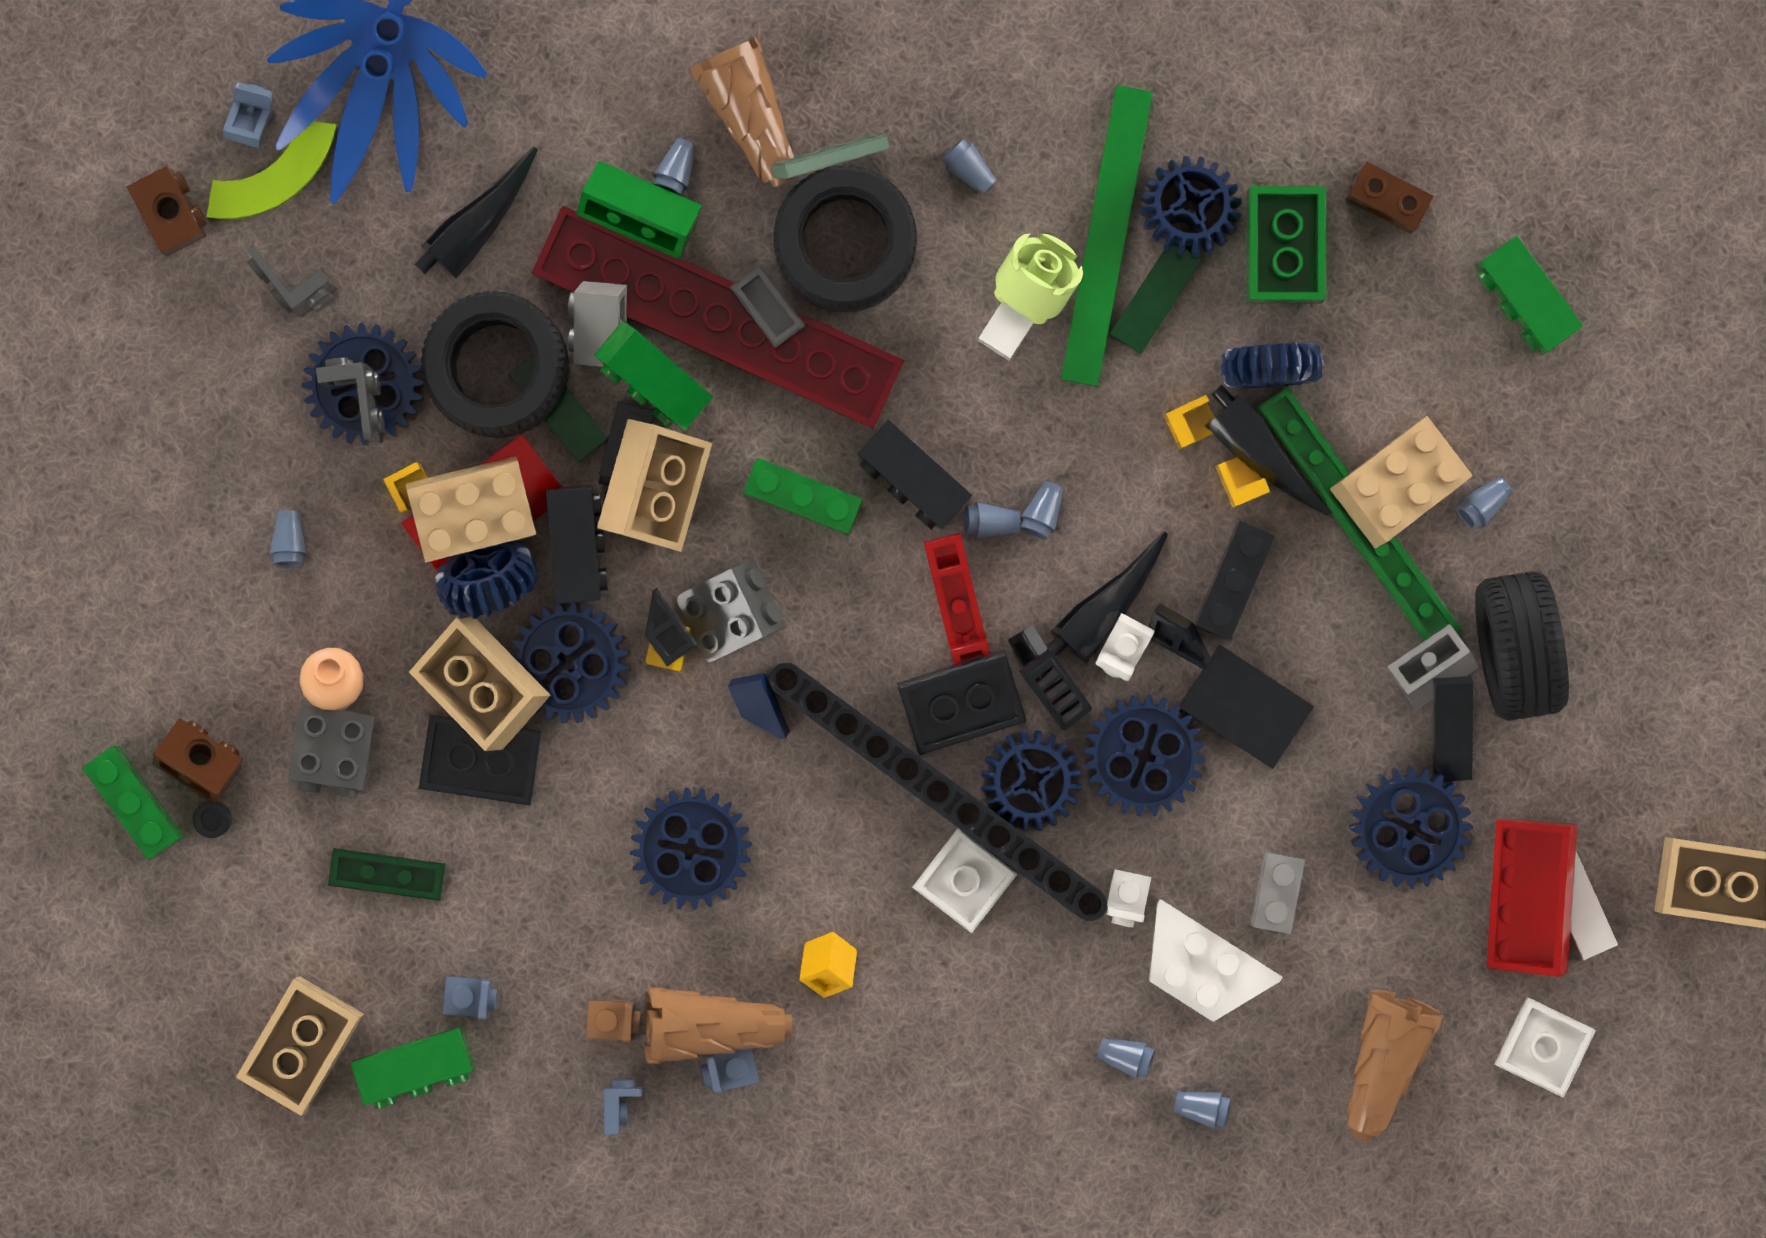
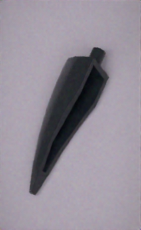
M533 146L491 188L459 212L446 219L421 245L426 252L414 265L423 274H426L437 262L454 278H457L467 268L494 233L512 205L529 172L538 149Z
M1222 384L1217 387L1211 395L1222 408L1205 424V427L1229 451L1272 485L1303 504L1328 516L1331 511L1295 471L1262 418L1241 395L1233 397Z
M1163 531L1124 571L1078 603L1051 630L1056 637L1046 647L1052 651L1055 657L1068 647L1078 658L1086 663L1109 637L1121 613L1124 615L1127 613L1141 591L1168 536L1166 531Z

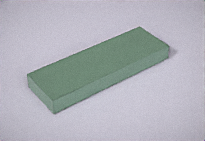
M869 135L773 163L771 167L774 178H791L890 148L887 136Z

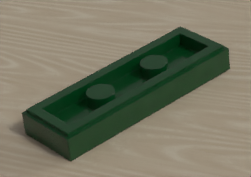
M1175 243L1172 244L1169 251L1164 250L1109 334L1140 355L1202 261L1199 257L1194 258L1187 249L1184 255L1179 257L1177 255L1179 245Z
M534 354L508 374L521 392L530 384L535 369ZM566 387L562 400L560 399L558 402L560 404L557 408L555 407L551 415L547 416L548 419L545 421L580 463L606 442L608 438Z
M333 848L328 886L441 901L446 863Z

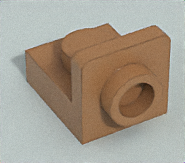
M589 1000L586 1038L631 1042L633 1034H640L641 1012L634 1011L635 1002Z

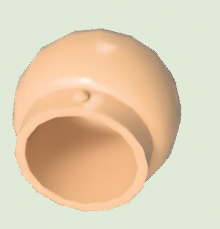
M325 648L314 652L306 659L300 672V687L304 697L313 706L322 710L341 711L347 709L357 700L363 689L364 674L360 663L351 653L340 648Z

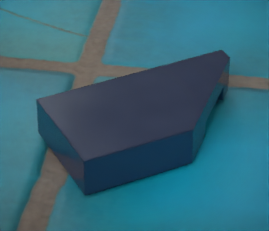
M765 673L732 679L728 688L741 717L780 739L786 738L790 730Z

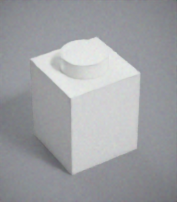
M1001 303L978 338V342L1010 361L1033 325V322L1027 316L1015 311L1008 304Z

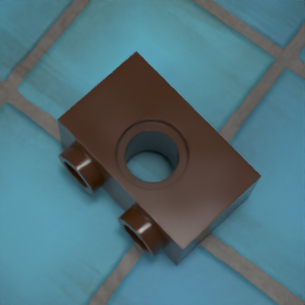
M1366 162L1360 169L1345 200L1412 234L1417 230L1434 196Z
M165 166L126 186L160 252L166 257L206 237L202 227L208 223L197 204L191 207L185 195L190 192V188L180 171L174 174L172 169ZM171 200L177 201L179 204L178 214L172 219H164L162 216L163 205Z
M179 718L153 754L152 765L216 805L239 773L243 759L239 757V751L229 743L224 741L217 743L208 737V732L194 721L186 723ZM202 752L209 757L210 761L205 765H196L191 762L189 757L193 753Z

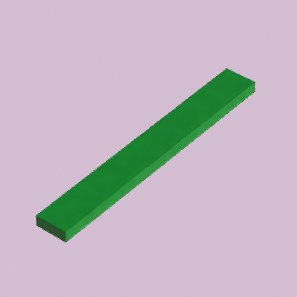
M1119 85L1115 87L1083 257V276L1078 284L1062 369V381L1098 387L1153 95L1151 91Z
M1288 386L1258 406L1256 410L1331 511V514L1422 640H1427L1449 624L1457 634L1462 631L1461 626L1396 536L1375 549L1331 492L1330 488L1345 478L1350 472Z

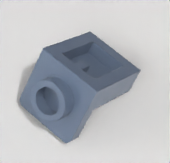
M446 976L442 1014L478 1017V1019L486 1020L489 1017V1011L496 1012L498 989H491L492 980Z
M752 1049L735 1050V1053L707 1055V1064L701 1065L705 1087L712 1086L714 1094L722 1093L724 1090L759 1083Z
M613 1079L612 1086L604 1087V1135H619L620 1125H627L628 1105L627 1102H620V1097L642 1096L643 1086H635V1079Z

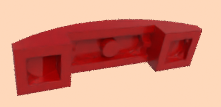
M957 533L925 541L924 547L954 665L990 654L961 534Z

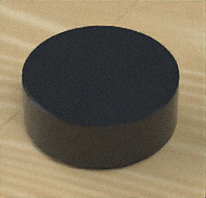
M210 801L203 802L196 808L193 814V824L196 831L207 838H217L224 835L232 823V815L229 808L220 801L216 805Z

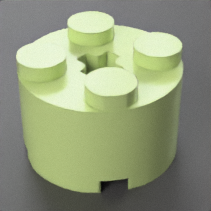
M1029 233L1017 239L999 268L995 279L996 288L994 294L997 300L1008 304L1015 311L1027 316L1031 322L1044 324L1047 319L1057 316L1063 310L1080 283L1083 270L1082 266L1078 269L1074 261L1077 256L1066 243L1054 236L1042 233L1038 238H1028Z

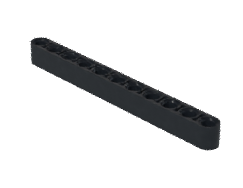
M781 663L772 669L769 676L771 688L791 705L1078 917L1086 921H1094L1104 915L1107 909L1105 895L1078 873L792 663ZM785 668L793 670L797 675L796 686L788 691L780 689L776 684L777 673ZM813 691L823 692L828 700L826 709L820 713L811 712L806 706V698ZM850 713L857 718L858 728L853 734L843 735L837 730L836 721L841 714ZM873 736H882L888 742V751L882 757H873L867 752L866 743ZM905 758L915 760L919 767L917 775L910 780L900 778L896 771L898 763ZM936 780L945 782L949 789L947 798L941 802H934L927 795L929 784ZM972 803L978 808L979 816L974 823L963 824L959 821L957 811L962 804ZM997 825L1004 826L1009 832L1007 843L1001 847H995L988 841L989 830ZM1033 848L1038 852L1039 862L1034 868L1025 869L1019 865L1018 856L1023 849ZM1057 870H1062L1069 876V885L1063 891L1052 890L1048 883L1050 875ZM1086 893H1094L1100 900L1098 909L1091 914L1082 912L1079 907V900Z

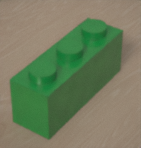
M598 161L581 193L576 215L680 259L696 227L702 205L691 201L687 197L656 186L652 182L624 172L618 167Z
M1517 235L1476 264L1480 270L1476 274L1478 280L1488 292L1494 289L1502 300L1498 304L1500 310L1510 322L1516 320L1524 330L1521 338L1533 353L1537 350L1541 355L1548 353L1584 326Z
M623 320L594 354L604 364L600 371L616 384L621 379L630 387L626 393L642 406L647 401L656 409L652 415L668 428L674 423L685 431L713 398L708 391Z
M756 458L743 494L848 536L862 503V499L760 458Z
M120 745L111 746L82 767V770L147 860L157 858L185 837Z
M462 1026L350 1062L363 1105L374 1103L375 1109L397 1103L395 1096L410 1092L411 1098L433 1091L432 1084L446 1080L447 1087L469 1080L467 1073L475 1070Z

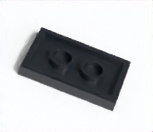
M1219 644L1211 656V663L1205 670L1202 669L1181 701L1180 709L1273 769L1314 706Z
M1004 649L897 683L919 756L1027 722Z
M430 714L418 789L531 805L542 731L521 728L503 750L484 751L453 718Z

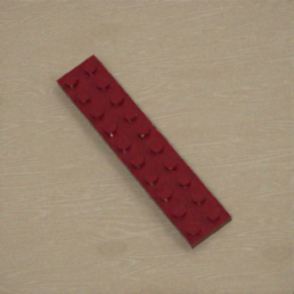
M563 205L531 273L571 293H574L583 281L627 285V318L871 429H874L905 361L797 311L795 312L803 321L805 327L775 349L730 287L735 283L685 260L674 258L576 215V211Z

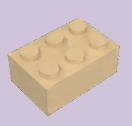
M1426 416L1331 487L1330 490L1376 549L1391 540L1473 475L1430 418Z
M628 419L597 528L682 552L712 443L657 425Z
M516 456L406 483L425 563L536 535Z
M456 617L409 671L415 680L484 751L503 750L551 696L485 627L472 617Z
M1665 837L1654 911L1662 914L1766 929V852Z
M300 976L294 978L236 1078L302 1116L310 1108L364 1014Z

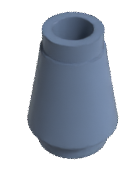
M676 138L675 143L654 172L653 177L655 181L653 184L681 196L683 190L688 189L697 146L685 139Z
M964 139L956 143L941 159L947 165L945 168L947 171L976 190L980 195L996 181V178L992 175V172L973 143L968 144Z
M1497 477L1495 480L1460 499L1461 503L1456 507L1457 513L1464 523L1474 530L1480 526L1486 527L1507 501L1508 497L1513 494V491L1503 478Z
M1044 481L1021 515L1022 524L1020 529L1033 537L1047 540L1050 533L1055 532L1064 489L1055 483Z
M975 502L974 506L967 505L965 508V535L973 536L974 539L1019 533V511H1012L1011 509Z
M283 510L277 512L269 556L273 557V565L302 566L303 557L307 556L300 512Z
M1103 1037L1097 1059L1135 1079L1138 1076L1147 1078L1153 1062L1155 1049L1147 1047V1043Z
M1178 1091L1174 1113L1181 1114V1116L1214 1130L1216 1126L1225 1128L1231 1098L1223 1097V1093Z

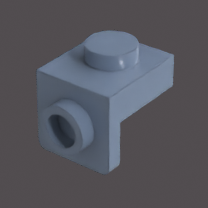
M237 82L234 87V102L223 128V139L259 148L273 111L272 92L255 84L246 85Z

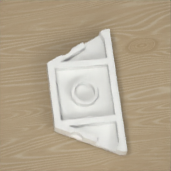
M1161 899L1158 900L1149 981L1214 1022L1279 983L1283 978Z

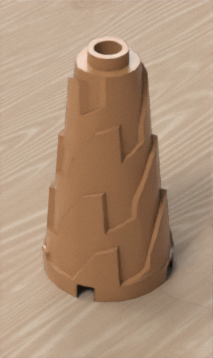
M756 36L689 67V70L696 82H699L709 103L723 120L733 139L744 151L759 180L762 179L764 183L770 181L772 187H776L793 179V177L774 178L771 166L773 163L793 158L794 155L784 131L782 115L775 98L772 80L761 53L763 52L762 46Z
M648 987L644 1007V1033H647V1040L651 1042H644L647 1063L660 1064L665 1061L700 1059L699 1056L730 1054L735 1053V1050L773 1047L775 1044H783L785 1037H791L792 1016L791 1014H785L783 1008H778L774 1004L736 1001V998L700 995V992Z
M1379 989L1372 990L1368 999L1369 1005L1360 1036L1362 1045L1353 1074L1356 1078L1347 1110L1349 1114L1347 1125L1352 1128L1350 1134L1365 1141H1372L1373 1136H1381L1382 1131L1387 1128L1401 1095L1406 1094L1419 1063H1423L1436 1031L1439 1030L1444 1018L1440 1011L1410 997H1408V1001L1394 998L1396 993Z

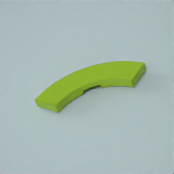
M313 121L301 134L290 142L279 159L262 172L234 181L213 180L206 217L218 220L250 218L280 207L304 190L303 188L322 168L332 148L338 126Z

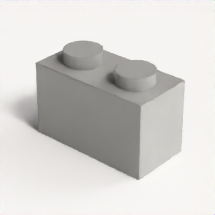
M583 281L574 293L570 294L568 312L569 315L574 316V329H571L569 332L568 349L573 351V364L599 367L604 365L594 354L621 321H627V285Z
M1450 624L1387 666L1395 682L1416 710L1433 700L1434 678L1468 676L1478 669L1470 650Z
M1264 851L1250 922L1251 926L1291 934L1305 863L1304 859Z

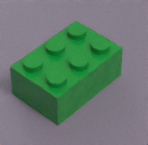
M1250 186L1246 191V304H1322L1326 300V187Z

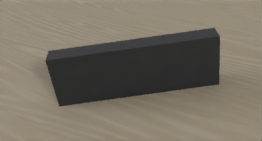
M1472 677L1434 678L1433 777L1439 772L1444 776L1443 782L1472 780Z

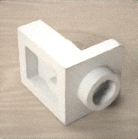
M1121 613L1100 651L1096 665L1112 677H1120L1125 681H1129L1155 630Z
M1114 869L1107 899V909L1105 911L1106 915L1113 916L1111 923L1133 928L1135 921H1144V910L1151 877Z

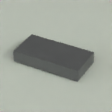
M761 265L730 287L775 349L805 327L803 321Z

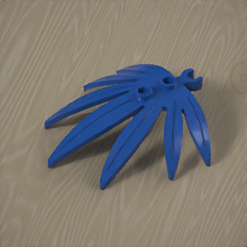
M291 0L280 5L281 11L292 15L317 20L344 19L345 22L326 25L294 38L273 52L267 58L268 63L285 62L308 57L335 47L346 40H351L353 44L341 53L306 91L281 132L275 146L277 150H281L301 134L332 102L352 74L356 66L360 68L350 91L338 131L331 176L330 202L332 204L337 203L366 154L382 113L390 78L394 79L393 122L397 156L406 192L412 191L419 151V110L410 61L416 62L427 85L447 112L462 127H466L468 124L462 100L452 79L428 48H431L453 66L470 74L485 78L487 71L478 58L455 36L426 20L403 14L404 6L410 4L412 0H388L387 8L366 0Z

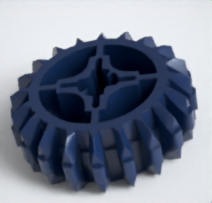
M1184 156L1182 167L1180 168L1173 159L1168 162L1169 172L1164 168L1158 167L1155 171L1158 180L1149 178L1146 186L1150 191L1142 192L1141 200L1148 205L1141 207L1140 215L1151 217L1144 222L1145 230L1157 228L1151 239L1153 242H1157L1164 237L1166 241L1163 250L1169 251L1173 243L1178 244L1177 255L1179 257L1184 255L1186 248H1191V254L1194 258L1198 257L1200 246H1203L1205 252L1211 254L1214 251L1213 241L1223 247L1227 242L1224 234L1234 235L1236 227L1231 222H1239L1241 218V213L1234 209L1241 206L1242 199L1230 197L1238 191L1237 184L1225 185L1230 178V173L1226 171L1220 176L1216 175L1219 166L1217 162H1213L1210 169L1204 168L1205 159L1203 157L1198 158L1196 166H1191L1189 156ZM1189 180L1204 183L1211 189L1198 191L1191 186ZM1174 184L1177 189L1176 197L1178 201L1170 205L1169 210L1162 212L1161 196ZM1186 201L1198 204L1196 213H1190V209L1188 211L1184 210ZM1220 202L1221 218L1213 227L1207 229L1204 212L1211 209L1214 203ZM1169 222L1171 224L1185 223L1191 228L1193 233L1179 231L1170 225Z
M1293 342L1244 346L1228 349L1222 354L1221 374L1224 377V385L1233 389L1309 384L1322 378V368H1324L1323 356H1321L1320 346L1313 343Z
M509 541L447 558L446 564L438 568L439 573L435 576L440 602L443 603L445 609L449 610L451 615H459L460 618L471 616L473 619H477L480 615L489 617L492 613L498 611L502 613L503 609L507 607H515L518 600H525L527 593L535 589L534 584L538 581L533 555L530 554L528 548L524 547L522 542Z
M1025 730L1020 731L1021 743L1018 744L1015 743L1011 735L1006 736L1005 739L1010 748L1005 751L1001 745L995 744L993 748L1001 755L999 759L996 760L990 756L985 758V762L994 765L993 772L981 771L982 777L992 778V784L981 786V791H994L995 794L994 797L986 801L987 806L990 807L999 802L1002 807L995 813L1002 817L1006 811L1009 812L1011 815L1007 822L1012 826L1015 824L1017 817L1021 818L1022 831H1028L1029 820H1035L1037 831H1042V819L1046 817L1052 826H1056L1058 823L1053 813L1058 810L1066 818L1070 813L1062 806L1064 802L1067 801L1072 805H1077L1078 803L1075 797L1069 796L1070 789L1075 791L1082 790L1081 784L1071 783V777L1082 775L1081 769L1069 770L1068 767L1069 764L1077 760L1076 755H1070L1064 759L1061 754L1068 749V745L1062 743L1057 750L1054 749L1052 746L1056 736L1050 734L1046 744L1041 743L1042 732L1040 730L1035 731L1034 741H1028V735ZM1039 749L1051 755L1056 761L1042 768H1034L1030 765L1022 750ZM1012 756L1018 767L1019 775L1013 784L1001 790V771L1007 760ZM1022 762L1027 770H1033V774L1036 771L1042 774L1049 770V773L1042 776V779L1037 782L1041 799H1039L1036 791H1030V787L1027 790L1021 787L1014 791V788L1021 785V782L1026 779ZM1062 772V789L1056 801L1051 805L1045 794L1044 786L1049 778ZM1028 793L1035 799L1041 811H1021L1011 806L1007 800L1019 794Z

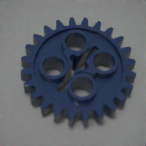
M364 323L359 324L358 332L355 334L348 325H345L344 337L342 338L331 331L330 337L333 343L327 345L319 341L318 345L323 353L320 356L312 353L309 354V357L316 363L315 368L307 367L303 369L305 373L312 376V381L302 383V387L313 392L312 395L304 399V402L317 405L310 413L311 417L316 418L322 415L325 417L320 424V428L323 430L334 425L332 437L338 439L345 431L347 443L352 444L356 436L360 435L362 445L368 446L369 441L364 440L360 411L352 418H347L342 413V405L345 400L349 398L358 399L357 389L349 390L338 396H332L334 389L356 384L335 387L323 386L317 381L316 368L326 367L325 360L347 357L348 360H353V363L362 362L367 364L371 353L381 351L386 356L385 366L373 372H377L379 377L392 372L396 374L395 379L380 382V391L385 387H392L396 391L397 398L393 405L382 407L378 402V395H375L376 408L383 411L385 431L393 437H397L395 425L399 423L408 428L410 425L404 416L407 413L412 415H418L419 413L411 406L412 402L424 401V397L415 393V388L422 387L425 384V381L415 379V374L421 372V365H411L410 363L415 359L417 353L415 351L404 353L403 350L408 342L402 339L394 344L395 332L389 330L382 337L381 326L377 324L373 327L371 334L367 333ZM379 433L380 441H378V443L380 444L383 443L384 440L383 433Z
M572 602L568 612L565 605L559 603L555 606L554 614L549 607L544 606L541 608L543 619L536 615L528 616L532 624L531 629L519 626V631L525 637L523 640H512L511 642L520 649L519 654L511 655L551 695L535 713H539L544 708H547L546 720H552L557 712H559L561 723H568L571 713L576 723L583 722L584 711L592 719L597 718L596 706L603 710L611 709L606 698L609 696L614 699H620L621 695L615 689V686L628 684L624 678L620 677V671L631 670V666L621 663V658L631 653L630 650H620L618 646L626 639V636H614L612 634L618 626L617 622L607 625L603 624L607 616L606 612H600L593 617V605H586L582 613H580L578 602ZM571 625L578 628L580 632L579 642L573 647L569 646L564 640L565 630ZM590 640L595 641L594 647L574 660L575 670L564 669L549 685L544 684L545 678L556 672L566 663L564 655H577ZM543 649L550 653L552 659L551 665L544 671L540 670L535 663L537 653ZM594 654L599 655L604 661L603 671L597 676L590 673L587 665L588 660ZM566 678L570 679L575 685V693L568 700L563 698L559 692L560 683Z
M1133 695L1130 699V707L1127 708L1121 700H1117L1118 712L1115 714L1107 708L1103 709L1107 718L1105 723L1094 719L1093 723L1099 729L1098 734H1086V737L1094 742V746L1084 748L1083 752L1093 755V760L1085 763L1083 766L1084 768L1095 769L1096 772L1088 779V782L1095 783L1100 781L1102 785L1096 794L1101 796L1109 792L1111 796L1107 805L1110 807L1118 800L1122 801V813H1126L1131 805L1135 806L1136 815L1141 817L1144 807H1149L1151 814L1157 816L1159 804H1162L1167 811H1171L1170 799L1175 798L1181 803L1185 802L1181 794L1183 788L1188 791H1195V788L1189 782L1190 777L1202 778V774L1194 769V765L1205 763V759L1195 756V751L1205 747L1204 743L1193 742L1192 739L1200 732V729L1188 730L1186 725L1192 717L1188 715L1179 719L1177 717L1180 710L1179 705L1174 706L1170 711L1166 710V698H1162L1157 706H1153L1151 695H1147L1144 704L1139 705L1138 699ZM1132 720L1140 723L1143 729L1141 738L1133 743L1128 742L1122 734L1123 726ZM1152 724H1156L1158 728L1149 748V753L1154 755V759L1152 762L1146 761L1144 763L1138 784L1133 788L1130 786V782L1139 763V758L1134 756V752L1136 749L1142 750L1144 748L1149 729ZM1167 733L1174 735L1178 741V748L1171 755H1164L1158 748V740ZM1117 756L1127 758L1130 763V771L1121 778L1113 776L1109 768L1110 762ZM1159 769L1165 775V784L1161 789L1154 791L1146 786L1145 776L1150 770Z
M1408 765L1405 776H1401L1395 767L1392 768V779L1387 780L1381 773L1378 774L1380 786L1376 788L1372 784L1367 783L1366 787L1371 794L1368 798L1357 795L1356 798L1363 807L1362 809H1352L1350 812L1359 819V822L1350 824L1349 829L1360 834L1351 840V844L1354 847H1364L1356 855L1360 861L1371 858L1366 865V869L1371 873L1380 868L1378 878L1382 882L1391 874L1392 884L1395 887L1400 885L1403 878H1406L1410 889H1414L1416 878H1420L1427 887L1430 883L1429 875L1432 874L1442 881L1444 878L1441 869L1445 866L1449 870L1455 871L1456 868L1451 859L1453 857L1465 858V855L1458 849L1459 845L1471 844V841L1462 835L1464 831L1473 829L1471 823L1462 821V818L1471 814V810L1467 807H1458L1466 798L1461 793L1451 796L1456 785L1451 781L1441 786L1444 779L1441 773L1438 772L1430 780V772L1427 767H1423L1419 776H1416L1415 770L1411 765ZM1403 793L1412 794L1413 802L1408 809L1397 810L1395 808V801L1399 795ZM1386 809L1411 824L1415 821L1422 831L1439 838L1440 843L1437 845L1433 844L1414 831L1407 833L1398 822L1383 816L1382 811ZM1435 811L1444 812L1445 821L1440 827H1428L1427 821L1432 813ZM1383 826H1392L1394 828L1393 838L1386 843L1377 842V831ZM1416 844L1426 845L1427 852L1423 859L1419 861L1409 859V851L1412 846Z
M685 788L683 798L679 799L672 790L669 792L670 803L666 804L658 797L655 799L659 808L656 812L647 807L644 809V812L649 817L648 822L636 821L635 824L643 832L642 834L631 835L630 839L640 843V848L630 851V855L640 857L641 862L632 868L633 870L645 871L646 874L639 881L640 884L649 881L654 884L650 891L651 896L660 890L664 892L663 904H666L672 897L677 898V909L682 908L685 900H690L693 910H697L699 899H704L708 907L713 906L712 895L716 893L724 901L727 898L723 889L725 886L734 890L738 888L736 882L732 879L734 875L739 877L746 876L747 873L739 865L740 863L751 862L750 857L742 854V849L751 847L752 842L741 840V836L749 831V827H737L736 823L743 815L741 813L733 816L728 814L733 804L732 802H728L720 807L718 805L720 794L716 793L708 801L705 800V789L701 788L697 798H692L690 789ZM672 816L682 817L687 824L686 832L681 837H673L666 830V822ZM709 823L720 825L724 831V837L718 844H709L703 838V829ZM690 838L696 839V846L723 851L724 857L717 858L697 853L694 854L692 859L686 858V851L661 847L658 845V841L663 839L687 844ZM672 853L678 858L679 868L676 873L666 874L660 870L659 859L663 854ZM708 860L715 865L716 876L713 880L702 881L697 877L695 868L700 861Z

